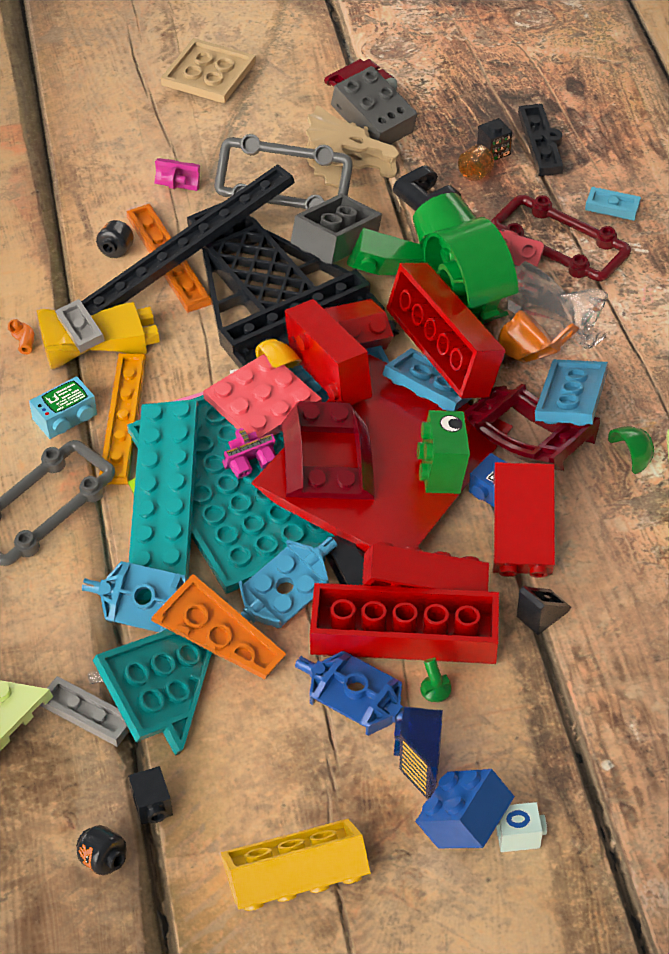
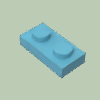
M592 187L586 201L585 210L635 221L641 197Z

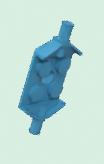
M329 536L322 544L315 548L287 540V547L244 584L241 580L238 582L245 606L240 614L249 622L252 621L254 623L257 621L275 628H281L313 600L314 583L329 584L324 562L326 561L325 556L338 546L335 540H332V537ZM288 582L293 585L292 591L287 594L277 591L278 586L282 583Z
M121 561L107 578L101 580V582L85 578L83 583L86 585L82 584V591L96 593L101 597L104 617L108 622L162 632L168 629L151 621V618L188 578L185 575ZM149 589L152 593L151 601L145 605L138 604V593L141 590Z

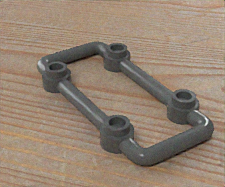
M247 134L243 138L229 137L222 142L214 188L223 197H231L247 186L242 183L237 184L234 188L224 186L231 147L241 148L244 153L250 156L262 151L315 159L321 166H329L333 162L342 163L338 195L342 193L348 196L353 161L347 154L334 152L328 145H320L316 149L263 142L254 134ZM277 195L267 203L308 210L325 200L319 195H311L307 199Z
M78 440L69 441L59 449L56 447L45 449L41 457L42 463L0 497V520L2 517L1 511L48 472L57 473L63 470L66 465L65 458L72 452L76 451L103 473L98 478L94 476L85 477L79 486L80 493L33 532L29 530L20 531L14 540L15 547L7 554L0 552V566L11 565L21 556L31 557L39 551V541L85 502L93 503L99 501L104 495L103 487L115 477L114 466Z

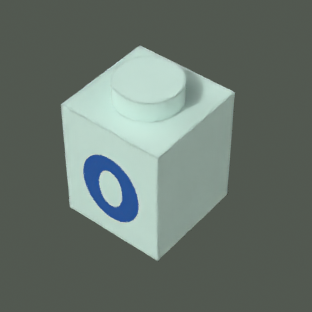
M537 802L509 805L496 826L500 851L509 852L540 848L542 835L547 834L545 815H539Z

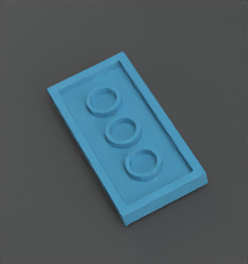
M553 359L535 410V421H543L547 424H556L558 422L572 423L577 426L593 424L608 372V362Z

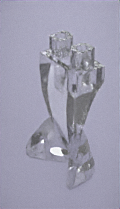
M526 261L520 266L514 264L519 293L505 298L508 300V310L515 314L523 310L529 315L560 321L564 329L572 323L575 324L579 329L572 337L585 349L593 348L606 338V333L595 328L594 325L605 305L608 293L600 289H587L566 294L550 276Z

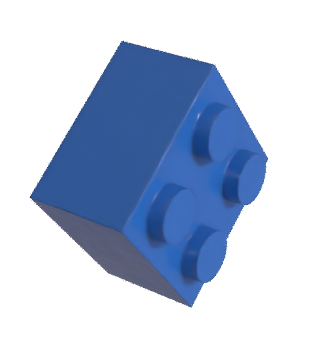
M492 769L450 771L440 778L438 787L431 798L423 804L422 811L415 822L438 849L484 848L515 796Z

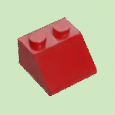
M372 299L325 308L365 349L381 345L383 350H385L394 337L386 312Z

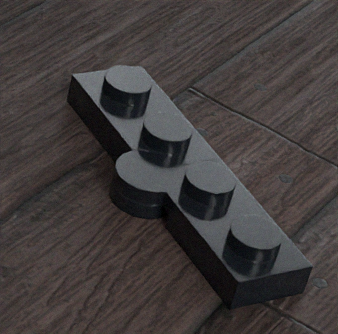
M543 104L519 106L518 115L538 176L563 174L564 166L557 148L562 144V132L559 129L550 128Z

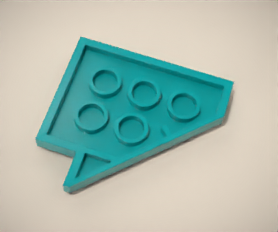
M165 630L97 654L93 662L135 742L163 732L175 755L180 754L185 746L212 652L170 630Z

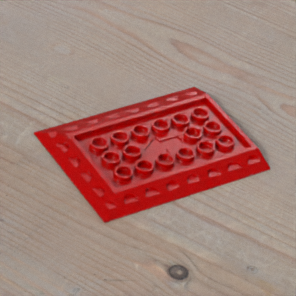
M369 354L373 397L352 406L367 425L370 436L374 474V500L286 497L284 448L251 484L275 504L335 536L354 543L357 548L364 552L373 543L380 541L392 543L394 547L400 548L418 547L460 495L426 493L425 483L420 481L419 468L422 459H417V444L423 440L421 438L422 422H427L429 410H446L441 409L438 404L427 398L417 396L412 390L394 384L391 379L382 375L384 367L388 363ZM329 398L326 402H336V401H335V400L332 401V400ZM466 403L456 411L464 412L472 405ZM466 419L465 424L470 456L461 492L470 482V473L498 447L482 435ZM497 419L492 424L493 427L506 435L513 428L512 425L500 419ZM301 432L303 466L358 468L354 433Z

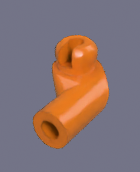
M18 319L11 320L8 323V330L14 338L20 341L19 352L26 355L30 354L35 336L33 329Z

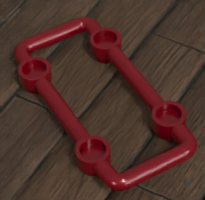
M518 195L491 220L500 231L509 230L517 233L519 236L532 239L524 235V229L520 224L511 223L508 226L502 224L520 205H525L532 209L533 216L544 219L550 217L596 239V245L601 249L609 250L615 248L619 250L618 254L601 271L590 267V262L584 255L577 254L571 258L544 245L542 255L567 267L569 274L574 278L588 277L594 281H605L631 254V247L628 243L617 238V233L613 227L604 226L599 230L553 208L550 198L544 195L538 196L536 199L527 195Z

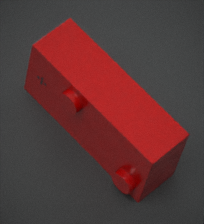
M314 299L284 310L289 346L301 359L299 364L327 392L332 401L335 400L336 402L354 405L373 397L368 351Z

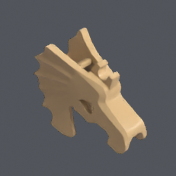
M318 105L315 107L314 113L308 114L310 127L306 129V135L308 136L306 148L316 149L320 145H328L334 152L350 156L353 161V168L363 169L365 167L376 168L380 170V176L393 178L396 176V159L399 156L397 149L392 145L370 138L368 127L364 126L363 129L356 126V123H348L338 119ZM352 156H358L361 160H356ZM305 158L309 162V166L315 169L314 176H323L327 186L339 187L342 173L340 166H343L342 163L333 162L329 166H321L315 159Z

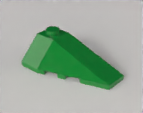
M366 228L362 229L347 260L348 266L376 275H396L400 263H424L423 250L420 244Z

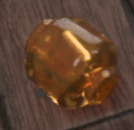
M476 144L459 156L457 164L460 173L466 179L478 181L492 171L495 161L492 152L487 147Z

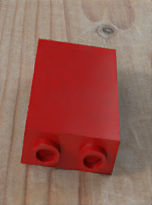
M495 462L493 472V484L495 485L494 561L492 573H499V575L504 577H513L517 573L529 574L534 578L546 577L547 574L553 573L555 566L554 464Z

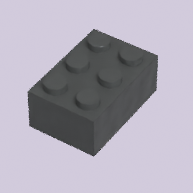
M341 193L295 215L290 243L299 247L304 252L315 255L325 263L333 264L351 254L363 228L379 232L382 213Z

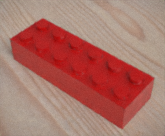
M400 263L386 310L461 399L490 397L506 350L428 263Z
M314 583L310 624V655L333 656L341 651H345L354 657L406 660L436 658V661L496 664L499 633V592Z

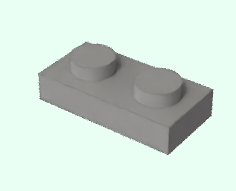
M80 299L55 310L57 318L80 353L105 341L103 333Z

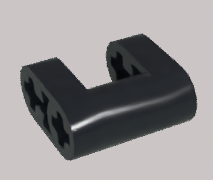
M427 165L401 176L393 186V193L414 211L423 203L441 194L457 193L461 196V193L451 185H446L429 194L427 191L435 185L438 176Z

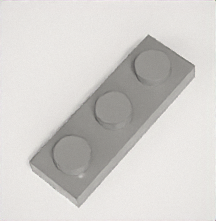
M58 676L47 687L54 697L47 704L41 703V707L116 747L129 733L130 730L117 707Z

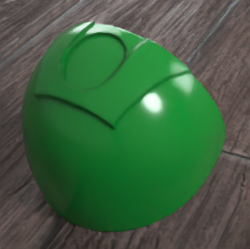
M633 426L619 427L609 432L608 441L610 443L626 442L631 454L632 472L634 474L642 472L651 462L654 455V444L649 434Z

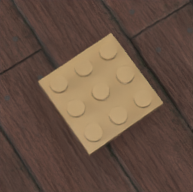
M193 38L162 75L161 85L225 104L256 64V55Z

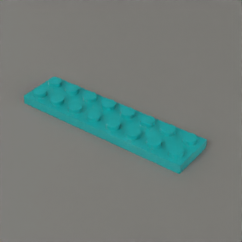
M197 399L142 404L128 562L185 575L187 578H189L199 403ZM149 589L141 590L137 595L138 604L145 605L149 603L152 598L151 591Z

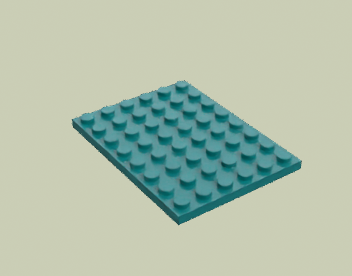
M204 395L194 398L199 403L191 537L225 594L240 589L238 583L240 580L244 584L287 547V540L315 548L322 544L329 536L335 537V535L275 504L251 484L263 471L257 458L249 460L252 473L243 478L237 479L231 468L225 470L222 460H225L224 453L231 449L228 442L236 439L235 430L237 429L204 399ZM140 420L127 424L128 433L137 448ZM283 431L274 435L276 441L273 449L276 455L284 448Z

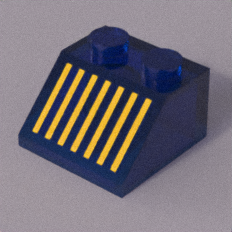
M404 707L402 719H396L394 756H400L399 769L428 800L436 790L443 710Z

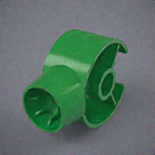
M457 193L441 194L423 203L415 211L413 223L420 247L423 250L424 263H428L482 324L509 315L508 311L501 310L498 306L501 299L519 293L518 280L511 253L497 227L485 217L477 218Z

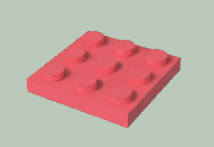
M265 354L203 391L204 399L236 429L243 428L247 434L255 431L258 438L271 433L273 436L281 431L282 422L297 402H322V398L285 365L277 368L272 367Z

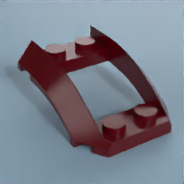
M520 384L513 390L507 389V385L495 386L492 388L490 397L480 398L464 411L465 419L488 440L505 452L528 463L554 464V469L564 471L563 461L584 442L595 444L600 426V417H594L593 424L577 426L572 423L558 422L556 424H547L543 421H535V410L539 398L526 389V384ZM513 407L525 418L552 434L538 446H534L509 437L493 427L492 424Z
M297 402L281 425L285 451L286 497L374 500V474L370 436L367 425L350 403ZM301 432L354 433L358 468L303 466Z

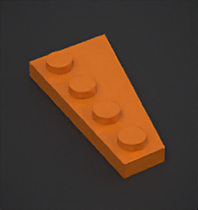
M194 574L186 580L151 618V621L263 679H266L286 656L284 651Z

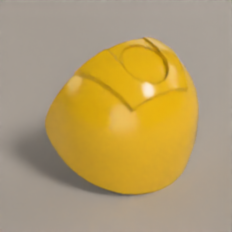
M276 339L263 341L255 350L257 358L265 354L274 368L285 365L287 368H293L301 362L297 353L290 346Z

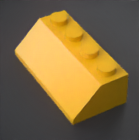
M349 818L221 852L233 899L238 909L244 908L246 911L257 910L263 907L265 902L276 899L279 902L292 900L297 897L298 893L310 890L312 893L322 892L329 889L331 884L343 882L344 884L360 881L362 876L371 874L363 836Z

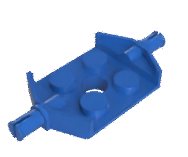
M341 651L321 662L318 660L316 664L303 656L297 659L295 668L309 674L312 678L310 687L311 705L314 704V699L366 727V735L368 736L392 725L393 722L399 723L411 731L417 726L419 719L403 711V706L401 705V681L345 651ZM357 682L361 683L364 688L359 691H353L348 686L351 683Z

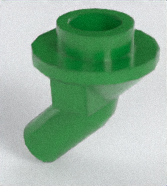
M436 658L427 659L424 661L428 677L421 683V694L430 702H442L451 694V682L446 674L441 675Z

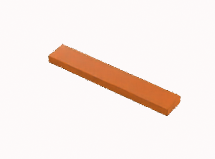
M150 204L126 211L128 220L149 253L172 238ZM187 260L164 275L187 313L211 305L209 294Z

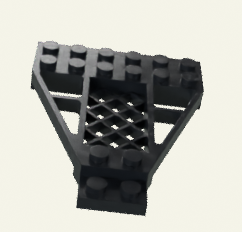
M221 203L188 216V226ZM247 216L201 249L219 342L239 368L257 358L255 353L256 347L263 341L276 339L289 346L284 310L314 299L325 309L372 299L385 311V307L370 292V283L357 269L348 271L334 263H325L315 255L302 251L299 247L290 243V241L264 229L251 216ZM244 253V254H250V255H255V256H254V259H253V258L242 257V254ZM287 254L305 263L297 266ZM260 256L270 257L272 261L260 260ZM243 266L249 267L250 269L249 271L238 270L237 267ZM262 269L268 270V272L264 274L255 272V270ZM321 270L335 278L315 286L306 275ZM213 272H216L232 290L233 295L219 301L217 300L212 276ZM273 272H282L286 275L285 277L273 275ZM251 281L263 283V286L250 285ZM269 284L282 286L281 289L268 288ZM287 287L298 288L299 292L287 291L286 289ZM264 297L276 298L277 301H264ZM244 305L252 314L228 326H222L220 313L235 306Z

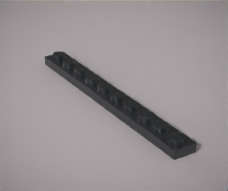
M275 165L81 301L90 316L102 310L124 304L295 183L293 175L280 165Z

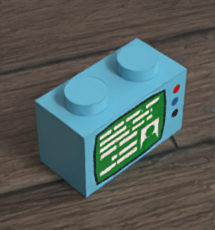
M77 376L29 400L33 421L49 439L97 415L95 396Z

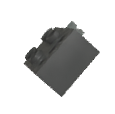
M370 66L334 86L331 101L332 107L348 123H356V126L363 129L364 126L368 127L370 138L391 145L413 133L418 113L397 92V80L395 78L384 79L373 66Z

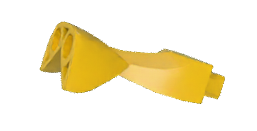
M134 302L120 304L92 315L91 317L103 333L105 341L81 353L57 318L55 310H36L50 369L61 367L89 350L147 354L146 345L160 342L157 326L152 325L154 324L151 307L136 309Z

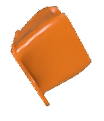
M520 310L512 320L502 327L498 336V342L506 350V355L522 363H527L559 352L561 350L560 347L579 328L572 323L553 340L531 315ZM570 331V333L562 339V337Z

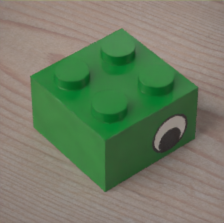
M429 410L427 422H422L421 438L423 440L417 444V459H422L419 468L420 481H424L426 493L460 494L470 456L464 412Z

